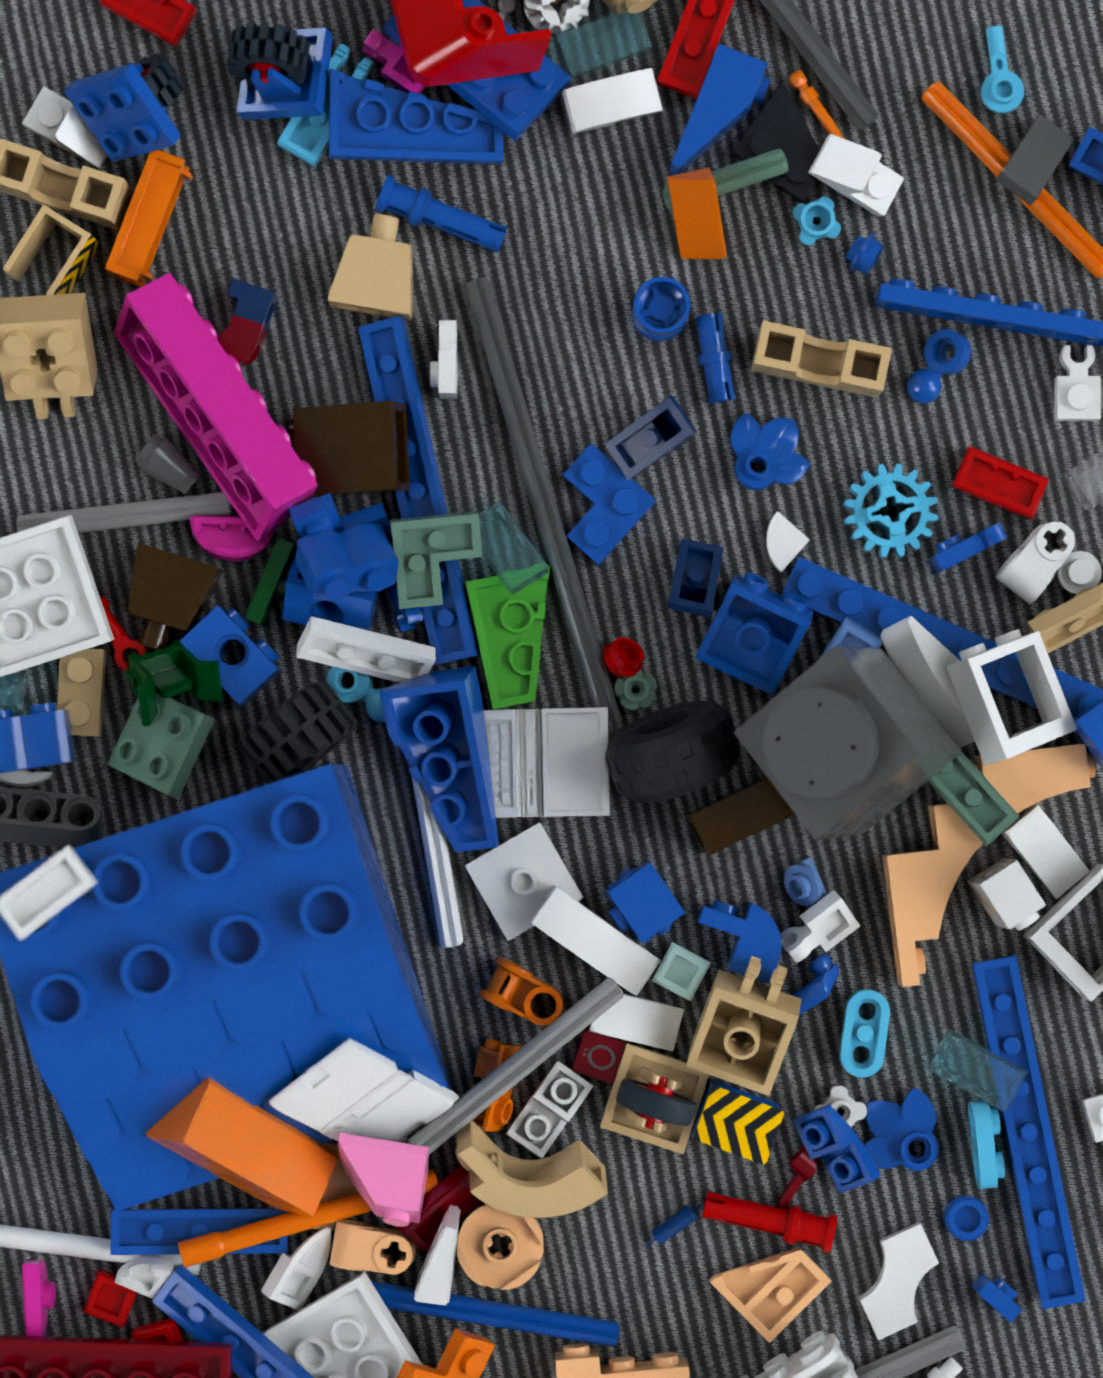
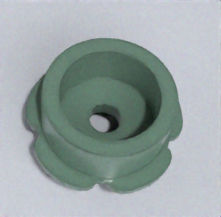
M639 669V672H636L635 676L618 678L615 682L614 693L620 698L621 706L627 710L635 711L640 707L646 709L652 705L656 698L654 690L657 688L655 678L650 673H643L641 669ZM634 685L640 687V692L637 694L632 692Z

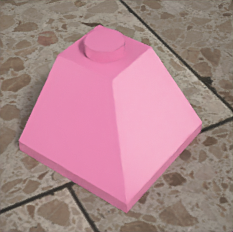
M339 1133L340 1166L375 1216L383 1217V1222L393 1226L405 1227L409 1225V1222L419 1223L429 1172L428 1147Z

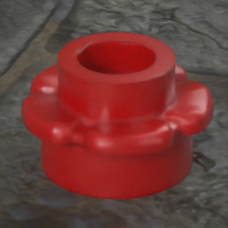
M619 637L613 643H609L604 647V662L607 669L613 675L630 678L635 676L636 672L640 671L639 669H642L644 652L635 641Z

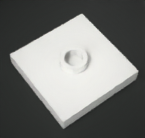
M540 822L465 865L507 941L534 927L531 919L555 886L561 888L577 901L583 898Z

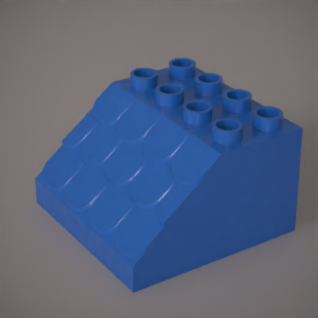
M329 764L73 848L98 881L95 886L21 941L0 915V957L32 1057L49 1091L54 1095L86 1161L90 1162L116 1212L219 1178L151 1140L146 1135L149 1129L207 1077L251 1105L259 1106L322 1144L335 1139H331L321 1134V1132L281 1113L272 1107L269 1100L349 1038L394 1061L398 1070L407 1074L414 1070L440 1086L453 1091L348 765ZM54 855L0 872V896Z

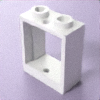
M1019 629L994 638L996 647L986 650L984 643L960 651L961 661L946 666L984 765L1009 759L1077 730L1039 631L1025 636L1021 635ZM1015 652L1043 722L1008 736L981 665Z
M1097 864L1088 874L1023 935L1083 999L1090 1002L1103 991V965L1090 976L1049 931L1100 882L1103 884V864Z

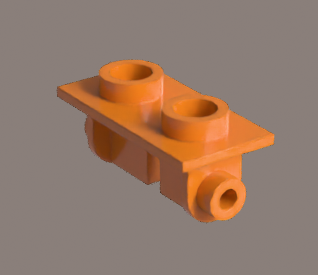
M486 1038L484 1046H479L473 1076L483 1079L522 1048V1045H502L503 1042ZM513 1087L472 1119L479 1128H482V1131L504 1130V1126L510 1120L513 1111V1102L511 1100Z

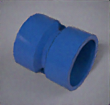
M665 276L652 278L642 284L636 292L632 310L633 324L639 334L647 340L658 343L670 341L679 336L686 326L691 307L689 294L685 287L675 279Z

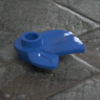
M744 413L738 418L730 434V446L738 457L734 465V473L743 487L758 491L768 488L772 483L790 485L799 481L804 476L810 463L800 454L794 453L798 444L799 432L793 419L777 418L767 422L762 427L748 413ZM757 462L761 464L764 472H754L750 467V463Z
M913 1088L907 1094L901 1106L885 1100H874L867 1103L866 1121L875 1137L868 1140L864 1146L876 1167L890 1169L903 1165L907 1169L921 1171L927 1169L935 1162L939 1146L932 1132L936 1124L937 1115L934 1106L923 1092ZM914 1140H920L924 1145L923 1152L917 1156L911 1155L908 1151L909 1144Z

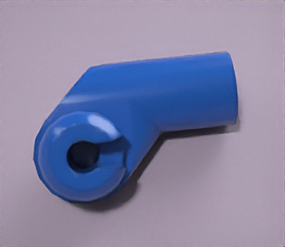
M826 953L820 954L809 963V969L815 974L814 979L792 994V996L801 998L799 1016L828 997L839 975L837 962L833 963L830 956Z

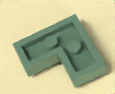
M478 511L390 520L392 546L399 560L396 580L399 609L443 605L439 561L483 557Z

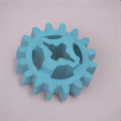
M897 463L892 473H887L885 466L880 464L876 467V477H873L867 471L860 475L864 484L863 487L858 484H852L849 487V491L856 497L855 500L850 499L843 502V507L852 510V515L845 518L843 522L844 525H855L857 529L850 537L852 541L861 537L866 540L863 547L864 552L867 553L876 546L879 547V558L884 559L889 553V549H894L897 558L905 556V545L916 551L921 548L917 539L918 536L927 539L932 536L933 533L926 527V523L938 520V515L929 512V507L936 504L938 499L937 497H926L924 492L931 486L929 481L920 485L915 482L918 475L917 470L914 469L907 476L902 475V464ZM895 483L907 488L914 497L907 498L896 491ZM876 487L877 499L874 504L862 509L866 494L870 489ZM888 500L892 507H908L894 517V522H891V518L887 515L882 516L879 514L873 516L872 514H876L885 507ZM919 513L916 526L910 534L905 536L906 529L904 524L908 517ZM874 524L885 532L886 539L873 534L867 526Z

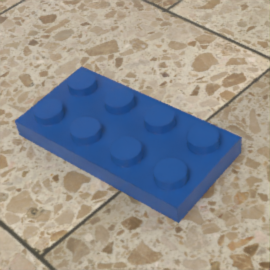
M462 0L464 8L485 6L479 0ZM393 14L384 24L383 33L402 48ZM503 21L507 35L518 33ZM544 55L539 71L446 85L516 141L562 91L569 86L572 77Z

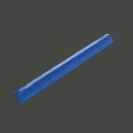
M371 1281L387 1308L392 1310L606 1346H615L619 1338L620 1326L614 1321L453 1294L450 1295L447 1305L422 1303L414 1300L415 1288Z

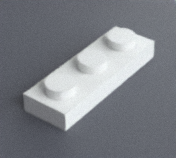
M311 616L297 643L296 657L401 683L428 674L436 660L435 647Z

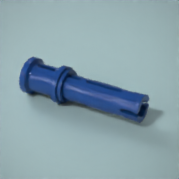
M388 174L376 203V212L382 213L385 210L408 219L409 225L414 227L416 225L421 226L423 223L483 246L495 253L499 252L508 229L507 226L488 221L480 216L431 198L432 193H429V190L422 188L420 191L395 182V177Z

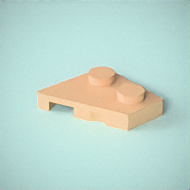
M800 1247L715 1274L709 1279L710 1283L769 1343L832 1281Z

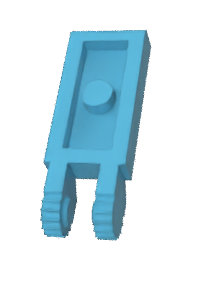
M344 44L339 45L330 59L329 71L330 69L341 71L349 59L351 50ZM365 57L358 63L351 77L366 81L371 73L374 62ZM329 71L323 116L292 117L277 142L280 148L316 168L329 146Z

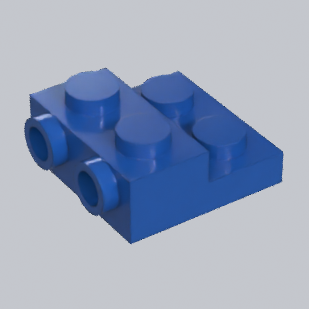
M747 572L742 577L735 574L695 658L773 696L811 623L814 611L808 609V601L796 593L787 591L784 596L768 590V581L759 575Z

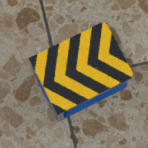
M709 1079L695 1117L691 1136L696 1141L760 1164H766L784 1112L775 1102Z

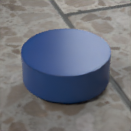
M959 1195L951 1199L946 1205L943 1220L946 1228L954 1237L963 1241H971L984 1234L989 1224V1214L984 1204L977 1198L970 1195Z

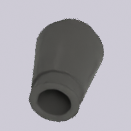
M156 433L134 459L142 467L139 471L175 490H179L184 495L201 475L194 470V467L167 437L163 440Z

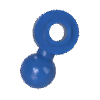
M941 329L928 338L924 347V358L928 366L926 369L915 371L907 381V392L914 401L922 404L934 401L941 392V376L943 374L953 375L959 373L966 367L970 360L971 347L964 335L950 329ZM954 346L955 355L951 360H947V351Z

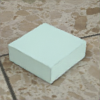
M671 942L652 981L691 1001L711 962Z

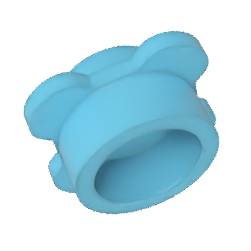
M821 197L818 201H813L807 205L800 203L793 209L792 216L799 223L801 230L799 239L803 244L813 245L817 239L824 237L834 239L839 235L841 225L835 221L834 202L830 198ZM818 217L821 223L815 225L812 221L813 218Z

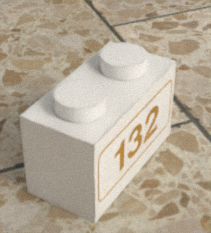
M1002 858L967 881L994 924L1006 929L1015 927L1017 931L1028 927L1040 918L1037 911L1046 906L1019 862L1014 859Z

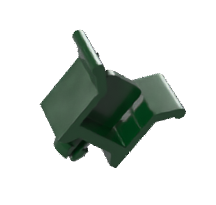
M179 639L173 640L171 647L159 651L151 649V653L145 651L142 655H128L130 669L126 670V676L132 685L133 693L139 699L143 726H149L158 714L156 694L168 698L190 690L199 700L216 702L223 700L219 661L198 660L183 646Z

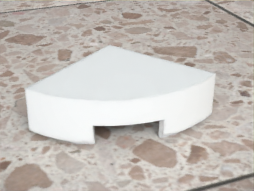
M778 511L768 525L766 546L771 563L781 573L810 539Z
M143 1257L131 1260L118 1270L114 1283L154 1299L172 1274L175 1262L158 1257Z

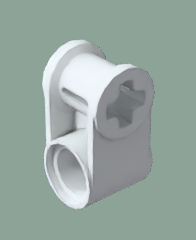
M1053 521L1038 525L1023 544L1006 560L995 578L1029 605L1032 604L1045 590L1054 577L1055 572L1071 554L1075 546L1073 531L1062 522ZM1057 532L1059 536L1056 542L1060 548L1047 551L1045 547L1048 542L1043 537L1044 534Z

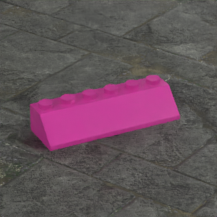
M168 273L127 294L113 333L256 541L260 542L291 517L289 507L311 499L318 486L312 467L305 460H300L291 447L288 433L281 425H276L267 412L263 397L257 390L249 387L242 377V370L238 361L231 354H226L218 342L214 327L208 320L202 319L193 306L192 297L184 285H178L171 273Z

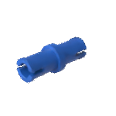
M723 313L695 317L702 355L698 356L699 366L704 365L709 396L708 403L736 399L729 361L733 360L732 351H727L722 320Z

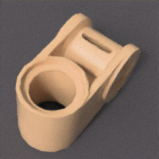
M340 1220L336 1221L329 1264L333 1267L347 1270L373 1271L389 1275L404 1272L415 1260L417 1246L400 1230L376 1227L359 1221ZM394 1241L399 1243L400 1251L406 1252V1256H402L397 1263L392 1262V1255L385 1252V1249L389 1248Z

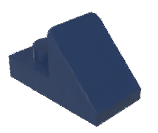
M671 395L604 445L626 478L630 480L666 454L679 449L697 431L674 396Z
M681 538L667 602L668 609L711 617L724 547Z

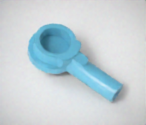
M993 26L986 29L991 74L985 78L981 86V98L989 110L995 113L1006 114L1012 112L1020 105L1024 97V86L1022 80L1015 73L1008 70L1003 26Z

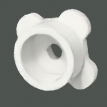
M844 1086L833 1087L830 1090V1096L824 1100L823 1104L815 1107L816 1110L830 1105L835 1111L838 1108H843L845 1113L841 1117L850 1127L857 1120L864 1119L867 1114L864 1103L855 1102L848 1095V1090Z

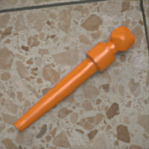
M801 70L792 73L788 78V83L794 90L800 92L798 97L805 107H810L829 135L832 134L845 139L833 119L818 100L820 96L813 86L809 87L807 85V78Z

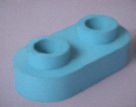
M871 989L858 990L848 998L844 1009L839 1046L841 1065L848 1073L860 1078L872 1076L881 1068L884 1061L890 1018V1007L887 1000L880 993ZM863 1003H871L874 1007V1013L870 1018L864 1019L859 1015V1007ZM859 1046H864L868 1050V1057L862 1062H857L853 1059V1051Z
M987 1100L970 1101L968 1103V1119L976 1184L978 1189L997 1188L998 1178H1005L1002 1152H995L994 1135L1000 1134L998 1109L990 1108Z

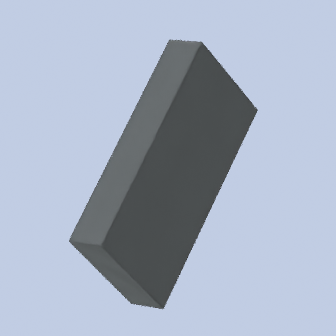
M1039 114L1018 143L997 176L996 181L1031 205L1040 195L1074 138Z

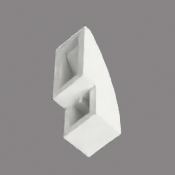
M912 616L883 629L880 637L890 660L958 747L961 748L975 742L946 669V666L960 660Z
M558 886L554 887L531 919V923L608 978H612L617 984L635 996L638 995L661 963L659 958Z

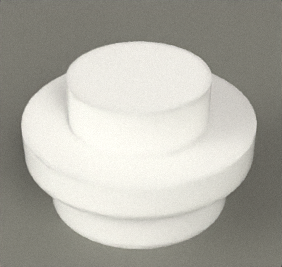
M1085 551L1071 552L1057 570L1060 585L1072 594H1077L1087 588L1096 587L1102 575L1099 561L1092 554Z

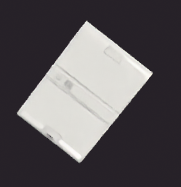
M608 707L484 710L496 818L610 816L609 767L605 757L608 745Z
M349 1038L271 1098L269 1103L281 1113L337 1141L339 1133L404 1143L411 1134L423 1125L430 1124L450 1109L454 1102L458 1100V1095L414 1070L408 1074L398 1070L394 1061Z

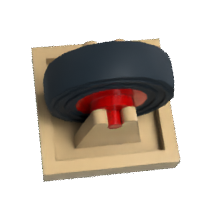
M627 1042L600 1128L684 1155L709 1075L686 1067V1061Z

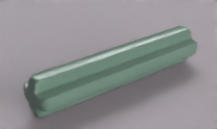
M775 149L714 170L712 174L715 179L717 196L784 174L788 171V162L785 153L781 149ZM665 187L662 191L666 207L672 211L669 187Z

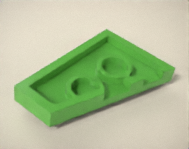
M550 565L464 583L491 710L530 703L536 699Z

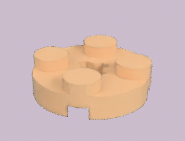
M485 1203L476 1207L466 1216L458 1233L457 1256L459 1263L472 1281L484 1287L510 1290L521 1286L536 1273L544 1253L543 1232L536 1218L507 1214ZM498 1234L501 1237L508 1235L512 1241L508 1244L510 1250L508 1255L504 1256L500 1251L494 1254L490 1252L489 1247L493 1244L491 1238L493 1235Z

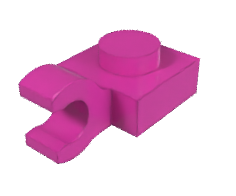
M372 29L363 42L364 48L362 52L374 61L385 64L380 76L403 92L409 93L410 91L421 94L426 86L416 82L409 74L403 49Z

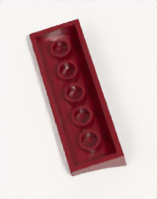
M0 1335V1378H233L232 1343Z

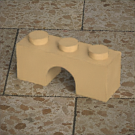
M0 138V192L42 206L44 204L49 208L119 230L132 192V188L124 178L84 165L82 169L73 168L46 157L41 151Z
M763 321L759 328L750 371L878 398L884 389L892 348L849 339L847 342L823 340L806 334L805 329Z

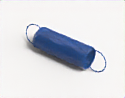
M687 1205L651 1232L655 1237L652 1242L657 1240L659 1245H662L698 1219L693 1212L694 1209Z

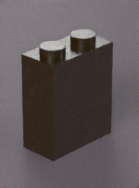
M395 401L293 408V419L289 423V437L300 460H305L315 473L318 486L311 498H317L329 493L333 497L410 491L406 404Z
M767 776L686 814L703 852L708 856L795 815Z

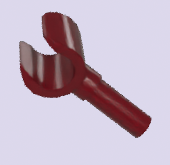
M802 1147L788 1162V1165L796 1174L791 1178L777 1201V1205L783 1209L787 1208L803 1182L809 1180L816 1172L817 1158L811 1160L805 1147Z

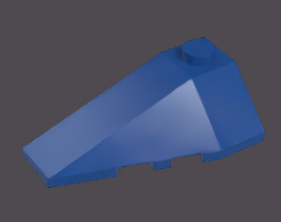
M476 666L434 671L381 689L380 696L388 734L395 747L397 745L400 747L410 765L408 770L415 782L419 781L431 802L430 809L455 852L497 848L499 841L484 707Z

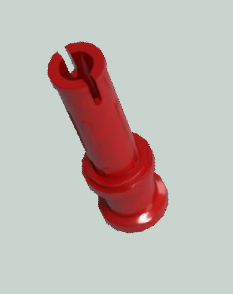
M710 1190L707 1191L702 1212L703 1219L717 1220L782 1236V1241H786V1244L793 1245L795 1242L821 1247L822 1252L828 1254L832 1248L838 1217L832 1213L825 1217L804 1212L801 1206L798 1205L789 1206L788 1210L714 1193Z

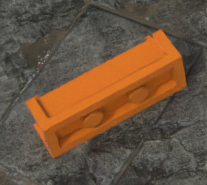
M161 150L149 152L105 266V270L110 276L138 287L144 286L146 280H154V276L149 273L183 182L185 179L192 181L193 178L189 172L190 168L184 165V159Z

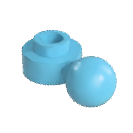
M332 666L327 675V683L342 702L357 703L363 701L368 716L376 722L385 723L380 690L383 688L374 689L372 687L373 677ZM346 673H351L355 679L354 685L349 689H345L341 682L342 677Z

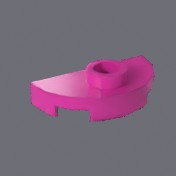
M190 516L189 518L192 536L203 551L219 560L229 562L250 560L265 550L274 535L273 531L265 539L257 542L240 516Z
M26 1260L22 1264L25 1336H45L48 1308H54L55 1282H48L47 1269L43 1260Z

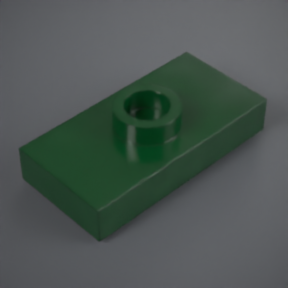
M282 538L277 539L246 611V619L265 627L276 599L284 600L288 578L287 573L297 552L295 544Z

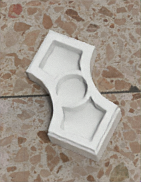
M919 1221L880 1239L883 1253L881 1273L875 1284L858 1297L878 1340L918 1322L914 1310V1297L917 1286L922 1277L931 1268L939 1264Z

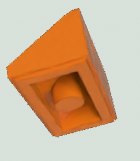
M710 168L667 176L681 259L727 258L716 184Z

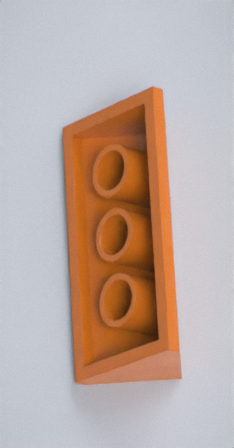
M209 1077L146 1132L147 1137L271 1207L312 1217L315 1215L338 1160L336 1151L322 1143H318L259 1106L251 1105Z

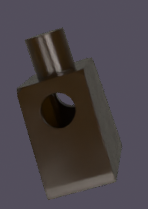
M138 543L128 613L147 619L140 644L162 650L167 646L172 627L190 632L201 617L223 571L202 562Z

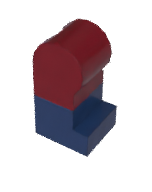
M232 278L227 295L232 300L237 301L230 326L222 331L218 342L227 355L231 354L234 356L240 367L252 364L260 353L278 296L272 291Z

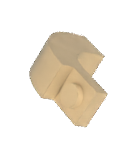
M472 1120L457 1132V1148L455 1153L463 1168L469 1171L470 1192L496 1210L528 1218L556 1217L583 1209L608 1194L605 1166L580 1139L552 1156L537 1160H525L515 1158L500 1150Z

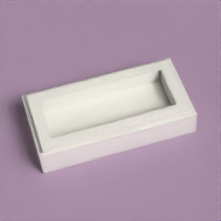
M67 845L0 896V915L20 941L24 940L95 886L98 881L73 848Z

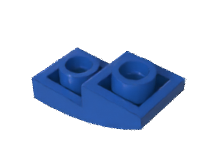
M830 1105L803 1114L792 1120L810 1159L822 1157L839 1194L873 1182L881 1176L856 1133Z

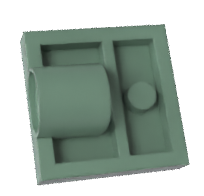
M156 694L158 714L149 726H143L139 699L137 698L107 765L166 795L179 799L215 719L170 697L164 698L160 694Z

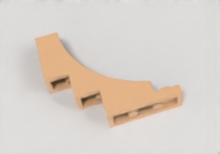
M1085 744L1032 749L1009 759L984 765L981 756H974L976 768L1017 814L1044 799L1068 791L1091 787L1090 778H1094L1096 775L1095 760L1086 752ZM947 803L928 805L933 849L882 855L897 984L902 987L920 985L919 974H926V964L923 949L916 948L915 941L939 938L942 918L950 894L962 870L977 849L983 844Z

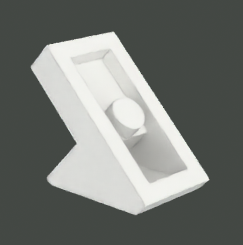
M43 86L22 124L27 129L100 169L108 155L102 149L98 140L77 113L71 101Z
M832 134L827 136L808 172L877 217L885 216L904 180V177L879 162L882 156L879 152Z

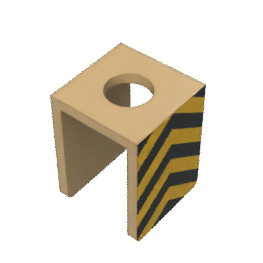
M43 204L4 265L3 270L19 282L50 232L57 225L80 239L46 295L70 294L101 245L92 234Z

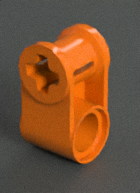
M501 956L497 957L495 962L498 966L487 988L481 989L478 995L493 1005L515 1013L534 1024L544 1026L556 1021L563 1013L565 1006L564 997L560 990L537 978L530 971ZM508 975H510L511 978L504 992L501 993L500 990L503 984L505 983ZM545 992L554 997L556 1001L554 1014L543 1017L535 1013L532 1001L538 993Z

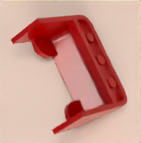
M390 0L409 74L416 82L425 86H438L539 71L551 39L549 29L507 35L503 20L496 11L485 6L464 8L462 0Z

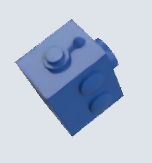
M644 862L636 869L628 867L619 874L620 878H618L617 882L610 883L608 889L603 891V894L613 907L608 911V914L614 924L622 933L629 930L639 943L649 942L655 934L664 935L672 929V922L685 914V911L651 862Z

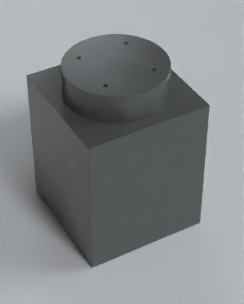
M834 646L733 732L815 840L864 834L962 753L958 745L882 649Z

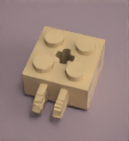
M85 293L0 298V373L6 401L33 399L37 419H47L50 404L47 398H60L61 411L64 418L75 416V397L93 396L97 360Z
M751 956L743 978L718 969L690 1045L686 1067L769 1096L796 1028L801 998L781 992L788 968L780 965L774 969L769 987L754 982L759 975L762 959Z

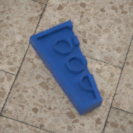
M330 69L329 159L501 165L503 163V131L479 111L452 103L445 104L427 99L426 96L409 91V93L385 87L384 84L366 79L364 81L345 75L344 72Z

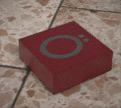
M585 1028L572 1071L613 1084L627 1041L591 1032L588 1028Z

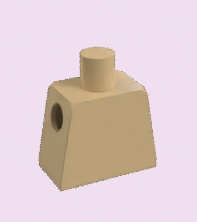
M375 214L373 216L370 237L350 235L328 295V302L331 308L388 318L400 316L405 321L412 322L413 251L411 245L395 242L399 224L398 218Z

